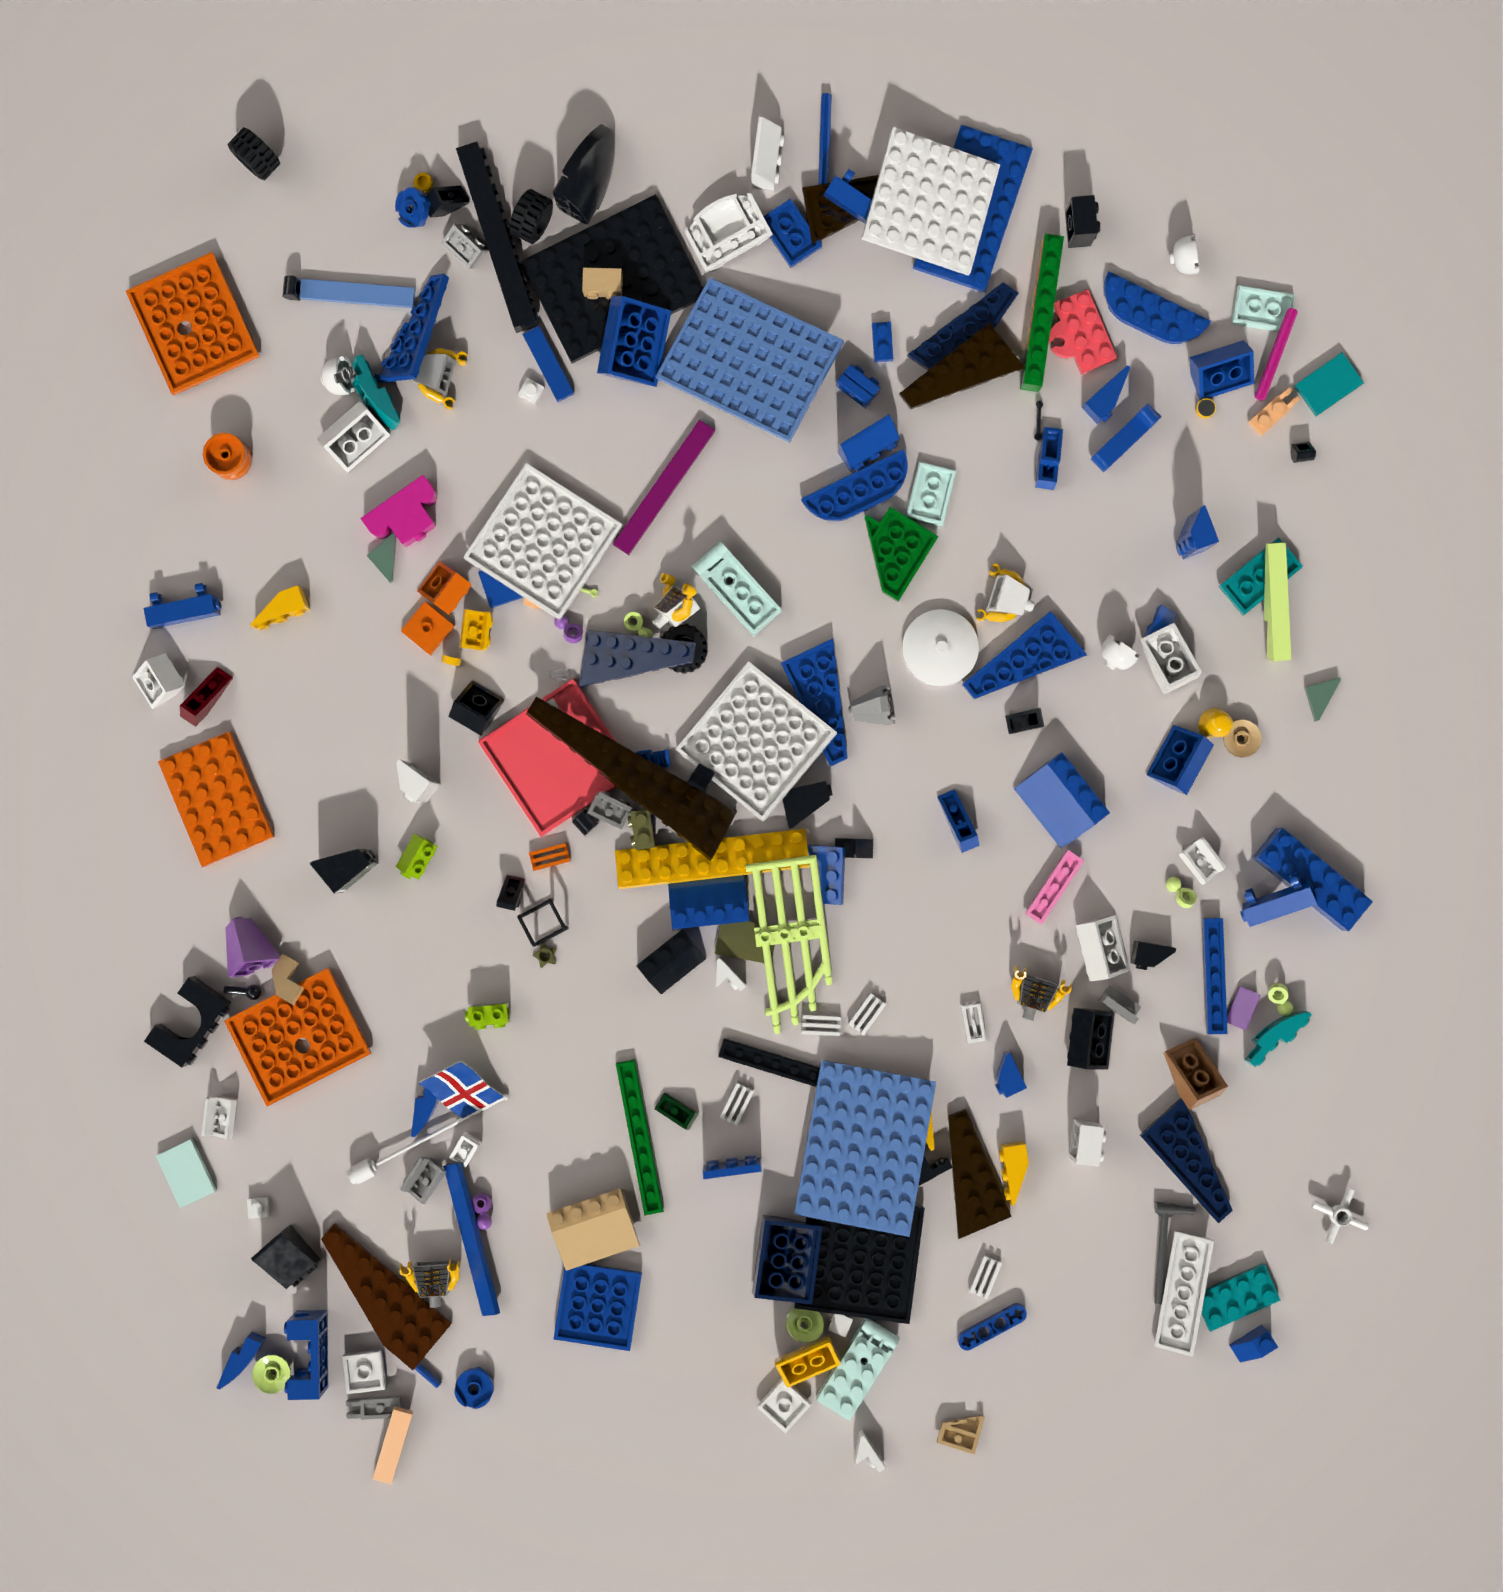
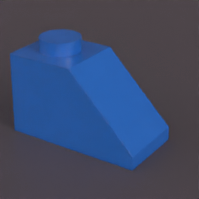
M1004 1052L995 1077L997 1081L995 1087L999 1095L1003 1094L1008 1098L1027 1087L1010 1052Z
M1263 1325L1258 1326L1229 1345L1240 1363L1263 1358L1278 1348L1271 1334Z

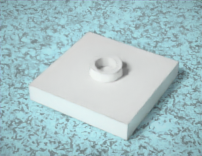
M382 1349L344 1353L342 1355L346 1394L386 1389Z
M781 1378L757 1404V1408L786 1434L812 1403L794 1386L787 1388Z

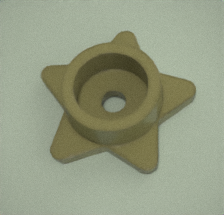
M541 943L540 950L533 953V957L539 960L540 968H543L547 963L556 964L553 955L557 948H548L544 943Z

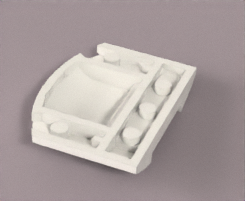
M747 193L748 196L733 194L718 199L701 210L694 217V222L689 230H685L706 273L724 266L726 262L756 245L759 246L773 235L751 193Z

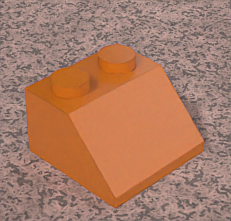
M439 561L417 592L450 615L456 609L462 597L468 593L472 584Z

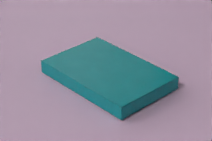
M1342 352L1298 382L1294 387L1316 417L1360 387L1364 382Z

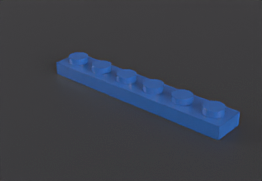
M1202 918L1206 1034H1228L1223 918Z

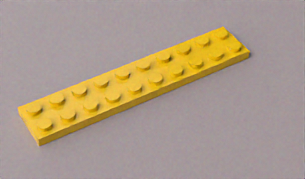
M805 829L723 838L711 861L693 848L689 842L658 845L655 848L636 850V848L615 850L619 889L748 875L753 873L752 871L746 872L745 864L808 856ZM801 864L798 867L799 869L809 868L810 864ZM791 866L779 867V871L791 870ZM760 870V873L772 872V870Z

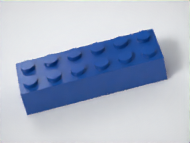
M1275 828L1252 857L1288 888L1292 887L1289 880L1290 874L1297 872L1301 883L1310 880L1317 895V905L1312 907L1342 931H1350L1373 902L1284 828Z

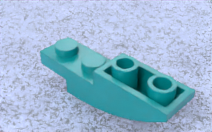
M363 355L355 356L352 366L356 377L352 384L356 392L376 418L390 429H397L401 419L399 412L394 409L390 393H387L385 387L378 389V383L372 377L368 361H365Z
M1302 1010L1291 1013L1288 1016H1283L1267 1025L1251 1040L1257 1046L1244 1060L1254 1067L1261 1065L1266 1059V1054L1278 1046L1279 1040L1284 1043L1293 1041L1297 1036L1296 1032L1309 1023V1018L1312 1014Z

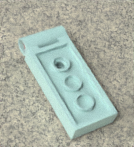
M721 541L691 566L702 581L753 637L782 612V609ZM732 579L733 583L727 584L726 580Z
M864 1318L839 1358L841 1365L832 1369L816 1394V1400L850 1421L890 1358L900 1338L873 1320ZM865 1357L867 1360L862 1362L861 1358Z

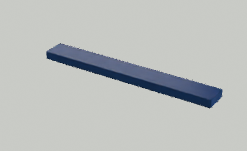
M457 1162L444 1165L482 1316L497 1315L500 1313L462 1164Z

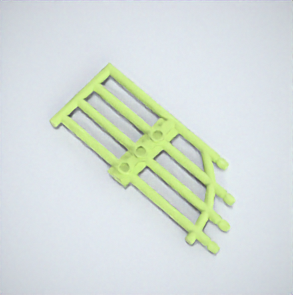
M816 855L745 864L746 872L752 871L760 926L754 928L756 947L762 946L770 1001V1008L765 1009V1015L772 1016L773 1030L776 1034L781 1031L779 1012L790 1008L792 1024L798 1025L797 1004L808 996L810 1011H816L814 989L823 974L825 975L826 985H832V972ZM810 863L817 919L805 921L798 865ZM791 866L798 922L786 923L779 867ZM760 870H772L779 923L777 925L767 926ZM819 938L822 963L813 976L808 940ZM800 941L806 987L796 995L789 943ZM775 944L782 945L789 1001L779 1005L777 1003L770 945Z

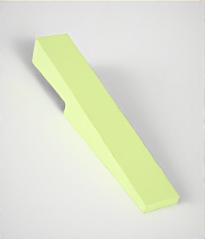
M1284 542L1266 543L1264 620L1267 621V659L1271 661L1292 660L1286 543Z

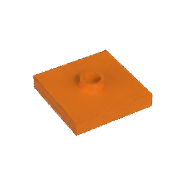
M424 602L401 629V632L431 656L455 626Z

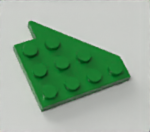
M889 507L881 522L876 521L867 514L864 520L881 591L899 602L939 536Z

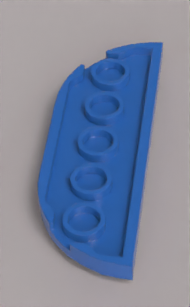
M1110 271L1106 275L1103 293L1110 312L1124 324L1159 341L1169 344H1182L1183 342L1194 340L1205 331L1211 322Z
M904 449L801 498V502L810 513L826 521H843L889 500L900 490L908 469L906 453Z

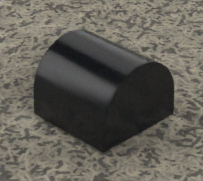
M284 276L282 297L300 301L301 281L297 277Z
M1310 442L1291 444L1290 452L1293 463L1313 461L1315 459L1316 450Z
M586 809L572 821L584 836L599 824L593 816L587 814Z

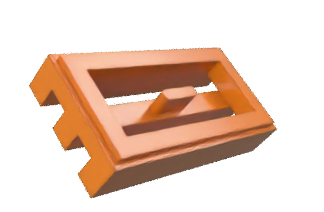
M566 843L529 852L533 871L571 861ZM560 848L564 849L563 852L547 855L536 859L534 857V855L545 853L548 851ZM563 855L566 856V859L539 866L536 865V862Z

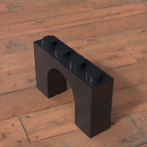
M195 976L188 977L177 994L198 1009L201 1016V1025L197 1033L191 1038H185L177 1035L163 1024H158L153 1027L144 1040L145 1043L181 1068L188 1065L191 1066L197 1058L196 1053L199 1049L202 1050L205 1047L209 1034H213L219 1027L218 1021L220 1018H224L230 1011L229 1005L231 1001Z

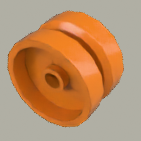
M230 433L213 435L203 447L204 463L212 472L223 479H239L247 474L251 467L252 455L250 449L244 442Z

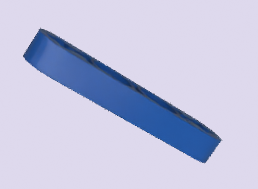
M1014 1303L967 1328L958 1335L957 1341L959 1346L963 1350H971L1020 1324L1027 1317L1026 1309L1023 1305ZM1015 1309H1018L1019 1311H1021V1312H1020V1315H1021L1020 1317H1017L1016 1315H1014V1314H1015V1311H1014ZM1007 1313L1009 1314V1316H1012L1010 1317L1012 1319V1322H1010L1008 1317L1006 1316ZM997 1318H1005L1006 1323L1003 1327L995 1325ZM985 1326L989 1329V1333L986 1336H980L978 1334L979 1328ZM971 1332H975V1335L978 1338L977 1341L975 1340ZM965 1336L967 1338H971L969 1340L970 1344L968 1345L966 1343H962L964 1341L963 1337Z

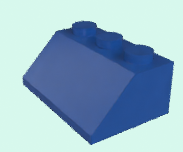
M1244 340L1189 357L1190 374L1199 400L1254 384V353Z
M890 414L839 445L838 454L849 472L853 470L859 471L865 466L864 463L871 460L873 462L882 456L880 453L885 450L889 452L898 446L897 443L900 437Z
M1206 505L1200 507L1187 518L1176 541L1177 553L1183 559L1205 552L1219 542Z
M1173 725L1146 775L1172 790L1187 795L1214 744L1203 735Z

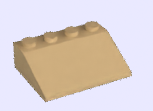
M617 1189L546 1213L566 1271L640 1246L623 1189Z

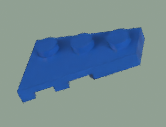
M807 845L809 856H817L823 904L843 905L845 847Z

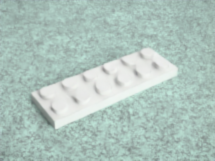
M1175 1231L1155 1347L1194 1357L1215 1240Z

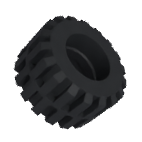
M245 127L227 144L232 154L261 180L265 181L280 165L276 154L255 133Z
M528 189L520 197L513 210L510 220V233L530 244L537 242L545 232L551 219L553 200L533 189Z
M680 624L678 627L671 626L668 631L663 633L661 639L678 640L680 638H688L696 643L693 663L668 668L682 674L694 672L706 660L705 658L708 653L706 639L703 633L695 626H690L689 624Z

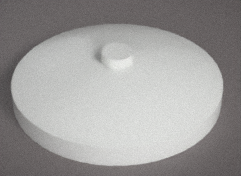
M943 609L931 610L918 616L907 628L902 641V655L908 670L918 680L933 686H947L962 680L973 669L979 653L977 634L968 620L956 612Z

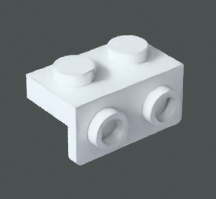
M1203 837L1192 842L1179 854L1202 885L1209 882L1218 872L1226 869L1222 859Z
M221 1096L206 1098L201 1136L232 1139L237 1105L236 1099Z

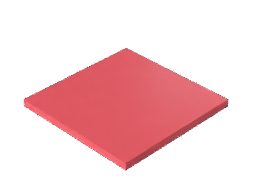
M574 678L542 698L545 702L553 698L561 711L614 740ZM527 708L480 739L478 743L540 837H542L589 806L596 792L602 793L603 790L610 792L617 786L601 775L600 771L594 766L586 763L585 759L571 751L570 747L565 743L557 740L550 732L528 717L526 713L529 708Z

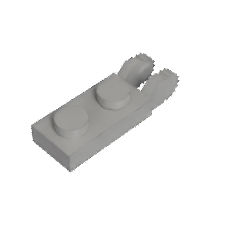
M400 1396L348 1399L346 1406H360V1411L347 1412L346 1418H361V1420L391 1418L394 1407L401 1408Z

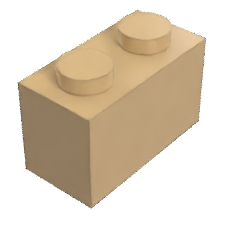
M583 268L582 291L584 297L588 299L606 297L611 300V296H622V269Z

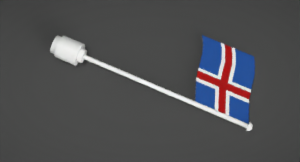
M458 1061L419 1081V1085L431 1091L449 1110L461 1118L376 1163L374 1160L370 1161L369 1158H366L351 1166L350 1170L347 1171L353 1185L356 1183L360 1184L376 1176L378 1165L504 1099L507 1101L508 1095L506 1093L502 1095L489 1086L473 1068L462 1061Z

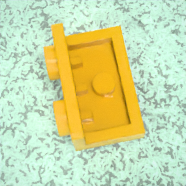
M464 610L459 648L478 651L487 650L491 642L489 629L493 625L491 612Z

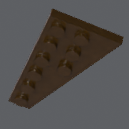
M879 175L851 179L849 185L872 200ZM830 183L802 187L812 245L818 240L821 241L859 221L823 196Z
M988 323L901 391L899 396L911 410L931 403L934 400L951 396V394L959 391L962 392L987 383L990 380L1021 371L1025 367L993 326Z
M966 1109L948 1115L958 1239L1012 1217Z

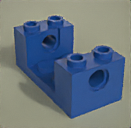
M297 1310L285 1322L284 1334H287V1340H311L308 1342V1353H311V1361L308 1363V1369H297L294 1375H291L285 1382V1393H287L288 1400H319L329 1388L328 1310Z

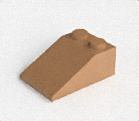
M1196 1038L1164 1052L1178 1094L1189 1110L1219 1097L1228 1087Z

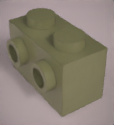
M647 810L630 812L631 816H628L629 828H633V835H630L632 847H635L636 850L655 848L656 843L651 813Z

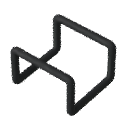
M553 898L517 916L533 947L569 929L560 917L553 903ZM550 904L562 929L534 942L522 918Z

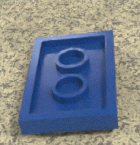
M791 199L763 216L773 234L769 238L790 269L822 248L819 240L815 244H811L809 225Z
M756 1155L745 1156L743 1160L728 1158L726 1162L718 1163V1160L707 1161V1164L703 1165V1179L762 1172L761 1157L756 1158Z

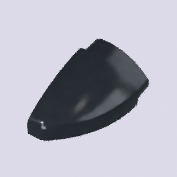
M600 124L585 137L562 170V173L567 177L561 176L553 190L558 209L586 225L589 224L596 209L599 210L612 174L615 156V136L610 128Z

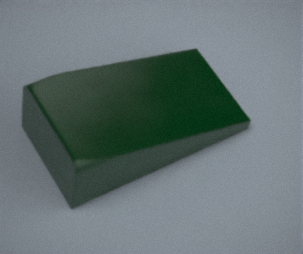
M663 1093L655 1107L656 1111L685 1130L691 1128L699 1114L666 1093Z

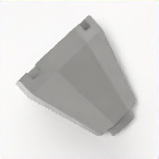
M879 686L851 701V706L848 707L850 717H853L854 721L883 725L895 724V720L891 719L895 717L893 698L891 694H887V691L890 690L889 686Z

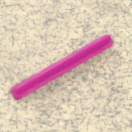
M1289 308L1286 311L1255 394L1257 400L1263 401L1266 399L1298 314L1296 309Z

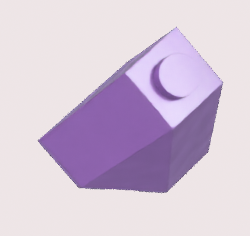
M236 917L225 927L229 978L248 976L262 966L264 969L272 967L280 959L279 954L251 918L243 919V917Z

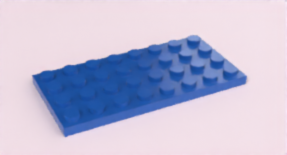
M961 125L953 148L1000 164L972 270L967 276L918 258L915 260L913 269L985 293L1033 148Z

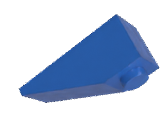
M1128 365L1083 405V410L1096 424L1101 420L1106 422L1113 415L1111 411L1116 406L1130 370Z
M955 789L937 796L961 852L963 853L980 846L978 835Z

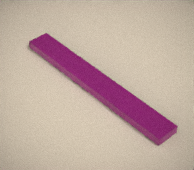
M701 420L697 422L613 543L615 547L628 556L631 554L715 433L713 428Z

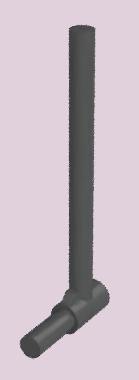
M1155 1202V1213L1161 1217L1155 1304L1161 1305L1163 1299L1169 1217L1176 1213L1194 1215L1195 1207Z

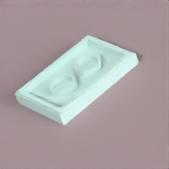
M1239 285L1236 291L1231 324L1279 332L1287 309L1293 308L1295 294Z
M919 462L906 517L942 527L956 470Z
M193 1138L156 1156L179 1208L217 1191Z

